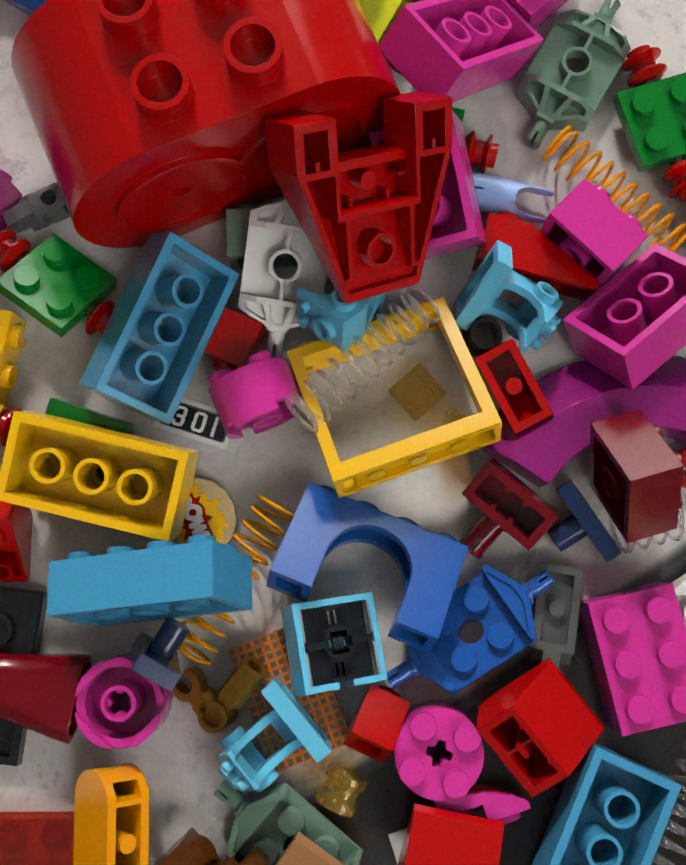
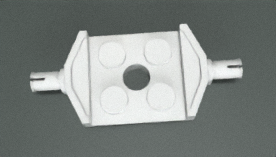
M286 198L283 201L250 211L238 307L247 315L267 326L266 330L269 333L266 351H270L272 356L275 344L274 357H282L284 333H287V330L299 326L297 319V288L324 294L327 277L322 263ZM287 253L296 259L298 269L294 276L283 278L275 272L274 260L280 254Z

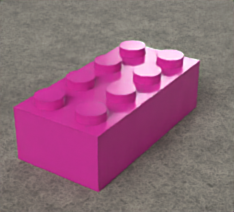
M423 0L403 6L379 46L383 55L388 59L390 67L398 74L403 75L416 89V92L421 91L450 96L453 103L515 78L544 42V39L507 0Z

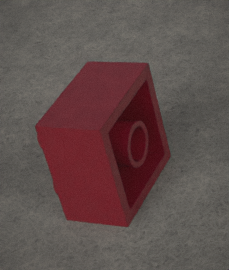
M641 409L591 423L590 486L625 541L630 543L677 529L679 509L683 505L681 487L682 478L686 476V467L681 455L678 452H673L664 441L660 428L656 424H651Z

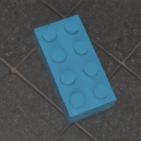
M170 231L150 234L78 385L151 420L170 425L240 274Z
M212 535L188 537V543L177 545L171 541H151L147 543V549L135 550L133 547L113 546L107 548V554L102 555L85 551L71 552L68 554V559L49 562L46 616L101 627L165 620L167 617L174 619L252 610L251 557L235 550L234 545L217 542L216 537Z
M595 742L570 776L567 777L532 865H651L682 786L663 773Z

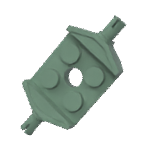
M604 0L599 12H595L594 15L577 9L561 12L515 94V97L534 120L532 128L523 140L526 146L529 147L535 137L531 149H538L548 130H563L567 126L572 125L571 131H585L631 49L626 35L612 25V18L621 6L619 0H615L611 8L609 6L612 0ZM572 58L579 59L584 63L586 70L573 72L567 67L566 61Z
M224 780L214 792V795L235 811L233 814L236 818L233 823L226 853L228 857H233L237 851L246 857L258 846L270 859L266 865H276L289 846L288 838L296 836L299 831L342 864L360 865L363 849L286 782L274 783L260 793L253 795L250 792L245 797L238 789L233 790Z

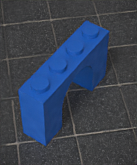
M309 482L269 570L266 586L307 602L321 566L332 551L342 545L356 542L375 545L387 552L395 560L403 578L402 596L388 637L429 653L439 639L469 546L459 543L449 534L434 533L419 527L416 522L409 518L394 517L382 512L372 503L366 501L357 502L345 496L338 498L334 488L326 485L318 486Z

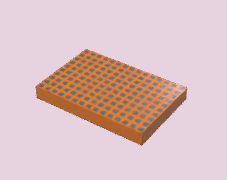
M284 627L227 649L233 669L236 668L244 656L249 655L255 657L268 670L266 678L246 702L253 724L273 708L260 691L275 676L279 675L294 694ZM335 691L296 696L333 742L332 750L344 746L343 742L349 728ZM271 724L257 734L266 759L286 743ZM301 746L280 762L275 769L279 772L313 757L304 746Z

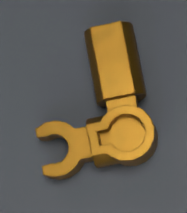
M244 656L217 690L215 687L210 688L207 685L205 673L199 667L192 666L183 673L191 681L192 689H189L185 683L180 682L175 685L172 693L178 700L189 702L193 706L192 710L197 714L198 722L203 730L215 734L236 721L239 709L243 707L266 678L268 670L255 657Z

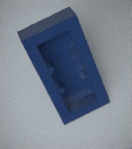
M569 479L558 486L557 492L573 513L547 531L558 549L562 552L588 535L606 562L620 555V548L574 482Z
M167 617L154 638L141 631L132 645L131 670L172 691L181 677L177 650L190 630L181 622Z

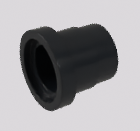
M477 317L469 330H462L461 333L471 356L476 358L502 343L500 325L495 320L487 317ZM486 326L491 329L494 335L492 345L483 346L475 340V327Z

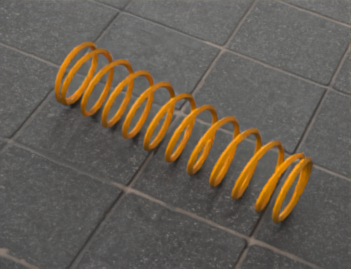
M572 125L564 128L545 150L541 160L546 161L565 140L575 134L569 148L554 167V171H557L575 152L587 144L583 154L567 175L565 181H569L582 167L598 155L585 178L591 182L599 173L610 166L598 186L606 189L621 177L610 194L611 202L615 203L633 187L619 209L627 213L644 199L633 215L637 218L648 202L650 192L642 194L624 209L637 190L638 181L629 184L614 197L626 178V171L618 173L603 186L614 168V161L607 162L594 172L602 158V151L594 152L583 161L589 151L590 140L580 143L572 150L578 139V130L571 131ZM662 202L656 203L638 218L639 222H641L655 210L643 228L645 232L663 206ZM674 212L665 216L647 232L648 235L652 234L666 222L649 248L658 242L675 217ZM686 223L678 226L657 245L662 246L678 233L667 247L668 250L674 252L686 239V232L683 234L686 229Z
M258 494L256 497L259 500L280 511L286 517L260 506L251 505L250 509L276 530L257 522L243 519L241 520L242 524L265 543L239 533L233 534V537L254 556L242 551L239 552L250 556L251 560L267 566L269 565L268 561L241 539L271 551H277V547L250 525L284 537L285 532L261 512L290 523L294 514ZM252 570V578L260 580V576ZM225 613L212 614L231 624L235 623L234 619ZM200 616L194 617L201 623L191 620L181 622L184 625L190 624L203 628L223 639L227 638L224 633L217 630ZM191 630L188 632V635L191 637L186 636L184 639L198 644L213 653H218L217 649L201 640ZM184 642L178 648L179 652L203 665L212 664L205 654ZM185 648H187L188 650L194 652L195 654H197L198 656H200V657L203 658V659H200V658H198V657L192 655V654H191L189 651H187Z

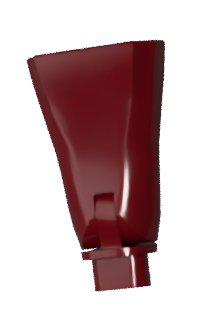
M0 653V719L56 741L69 744L78 728L75 718L76 688L84 674L92 667L90 654Z

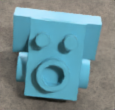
M497 240L454 301L453 318L459 328L468 331L478 316L483 314L496 316L507 323L505 329L508 334L520 341V352L522 354H525L530 346L538 351L544 342L537 337L540 335L546 340L561 321L555 314L564 302L559 299L558 292L550 284L542 281L537 283L512 270V247ZM504 289L511 290L524 297L518 306L499 297Z
M298 287L296 290L298 324L302 328L308 326L319 339L324 342H330L343 352L364 336L374 313L380 314L385 304L386 293L346 304L342 302L336 289L332 294H320Z
M279 675L275 676L260 691L273 708L246 731L239 725L220 742L224 750L216 756L221 762V767L218 771L233 790L239 789L242 793L256 790L258 793L262 792L279 776L275 767L301 746L306 748L317 763L332 752L333 742ZM271 724L286 743L266 759L252 739Z

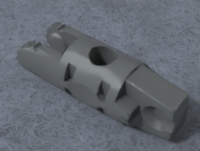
M52 183L36 192L20 198V203L2 212L7 226L16 233L30 228L38 231L70 217L57 183Z

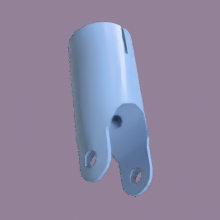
M472 171L480 211L495 214L498 212H509L517 215L520 220L530 223L542 224L546 221L544 218L523 213L518 209L515 196L525 192L543 196H554L552 191Z

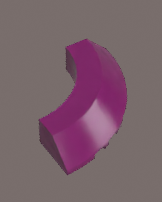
M672 356L634 390L586 360L575 362L550 372L536 380L554 414L515 434L500 407L497 412L502 421L501 441L479 449L540 488L550 484L559 470L571 458L590 445V424L596 421L641 409L651 424H656L660 428L663 437L686 443V358Z

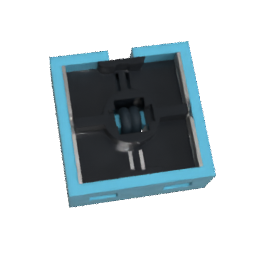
M372 592L302 602L281 607L294 696H306L340 689L339 682H341L342 687L388 680Z

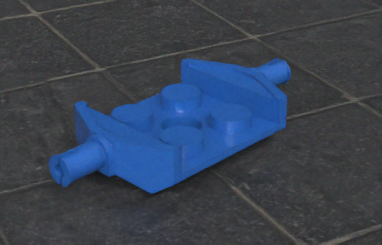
M487 564L481 567L483 573L454 591L439 639L429 653L407 644L409 654L406 657L407 660L387 672L388 683L392 689L395 690L396 687L416 674L418 678L425 677L453 696L535 643L537 636L531 605L534 604V597L556 585L552 576H549V572L544 569L541 573L525 582V584L522 582L518 584V582ZM476 622L483 627L482 638L476 643H465L460 639L461 628L466 623Z

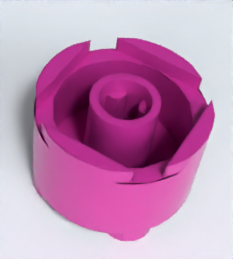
M261 351L246 359L247 365L233 371L230 368L219 370L208 377L211 385L209 393L228 439L244 438L241 430L248 428L253 429L255 434L267 431L297 416L294 410L295 407L301 410L306 408L286 358H272L270 351Z
M132 652L119 654L97 663L84 674L76 688V723L88 740L102 748H129L142 743L165 722L171 710L174 699L172 691L131 670ZM123 692L128 693L130 696L129 705L126 707H122L119 703L123 697L121 694Z
M428 700L408 710L393 749V756L400 778L410 790L429 800L445 801L464 797L475 784L484 763V747L476 727L458 707L445 701ZM438 740H442L446 751L439 752L437 757H432L427 747H435Z

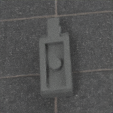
M540 562L539 573L546 569L556 585L550 587L535 599L533 620L537 641L529 647L532 648L530 659L540 660V663L550 658L559 669L560 664L570 665L571 655L575 653L584 569Z

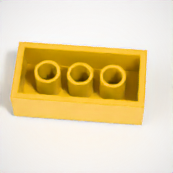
M13 411L0 470V501L157 540L171 541L181 535L200 451L41 412ZM100 467L104 472V480L99 477Z

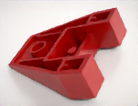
M421 91L383 97L384 144L338 153L336 118L307 111L264 118L269 168L342 302L349 304L420 282L452 148V97Z

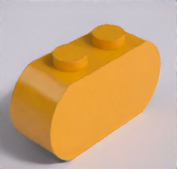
M124 763L83 771L75 785L73 865H148L149 788L141 770L133 763Z

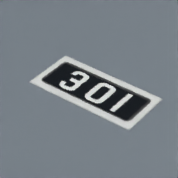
M182 398L170 425L154 421L153 427L225 450L229 442L216 408L186 398Z

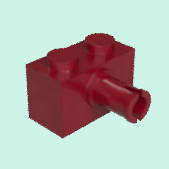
M492 458L461 493L478 507L484 515L465 537L461 538L460 543L470 547L477 538H480L481 541L470 554L481 559L486 550L504 531L529 551L558 519L559 512L500 462Z

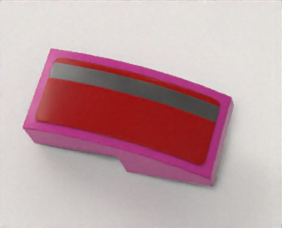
M475 783L464 797L458 799L434 800L436 808L468 815L474 813L473 808L481 806L482 812L487 819L501 821L504 824L518 820L522 816L521 812L531 809L528 799L520 789L492 783Z

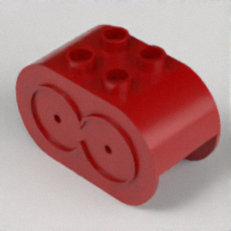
M47 0L21 27L15 38L11 54L14 75L76 231L82 238L93 244L111 248L145 246L150 234L170 231L177 236H181L226 218V209H236L238 205L245 203L258 205L283 195L268 164L264 118L304 111L336 118L338 153L372 146L369 134L384 129L383 97L401 94L359 0Z

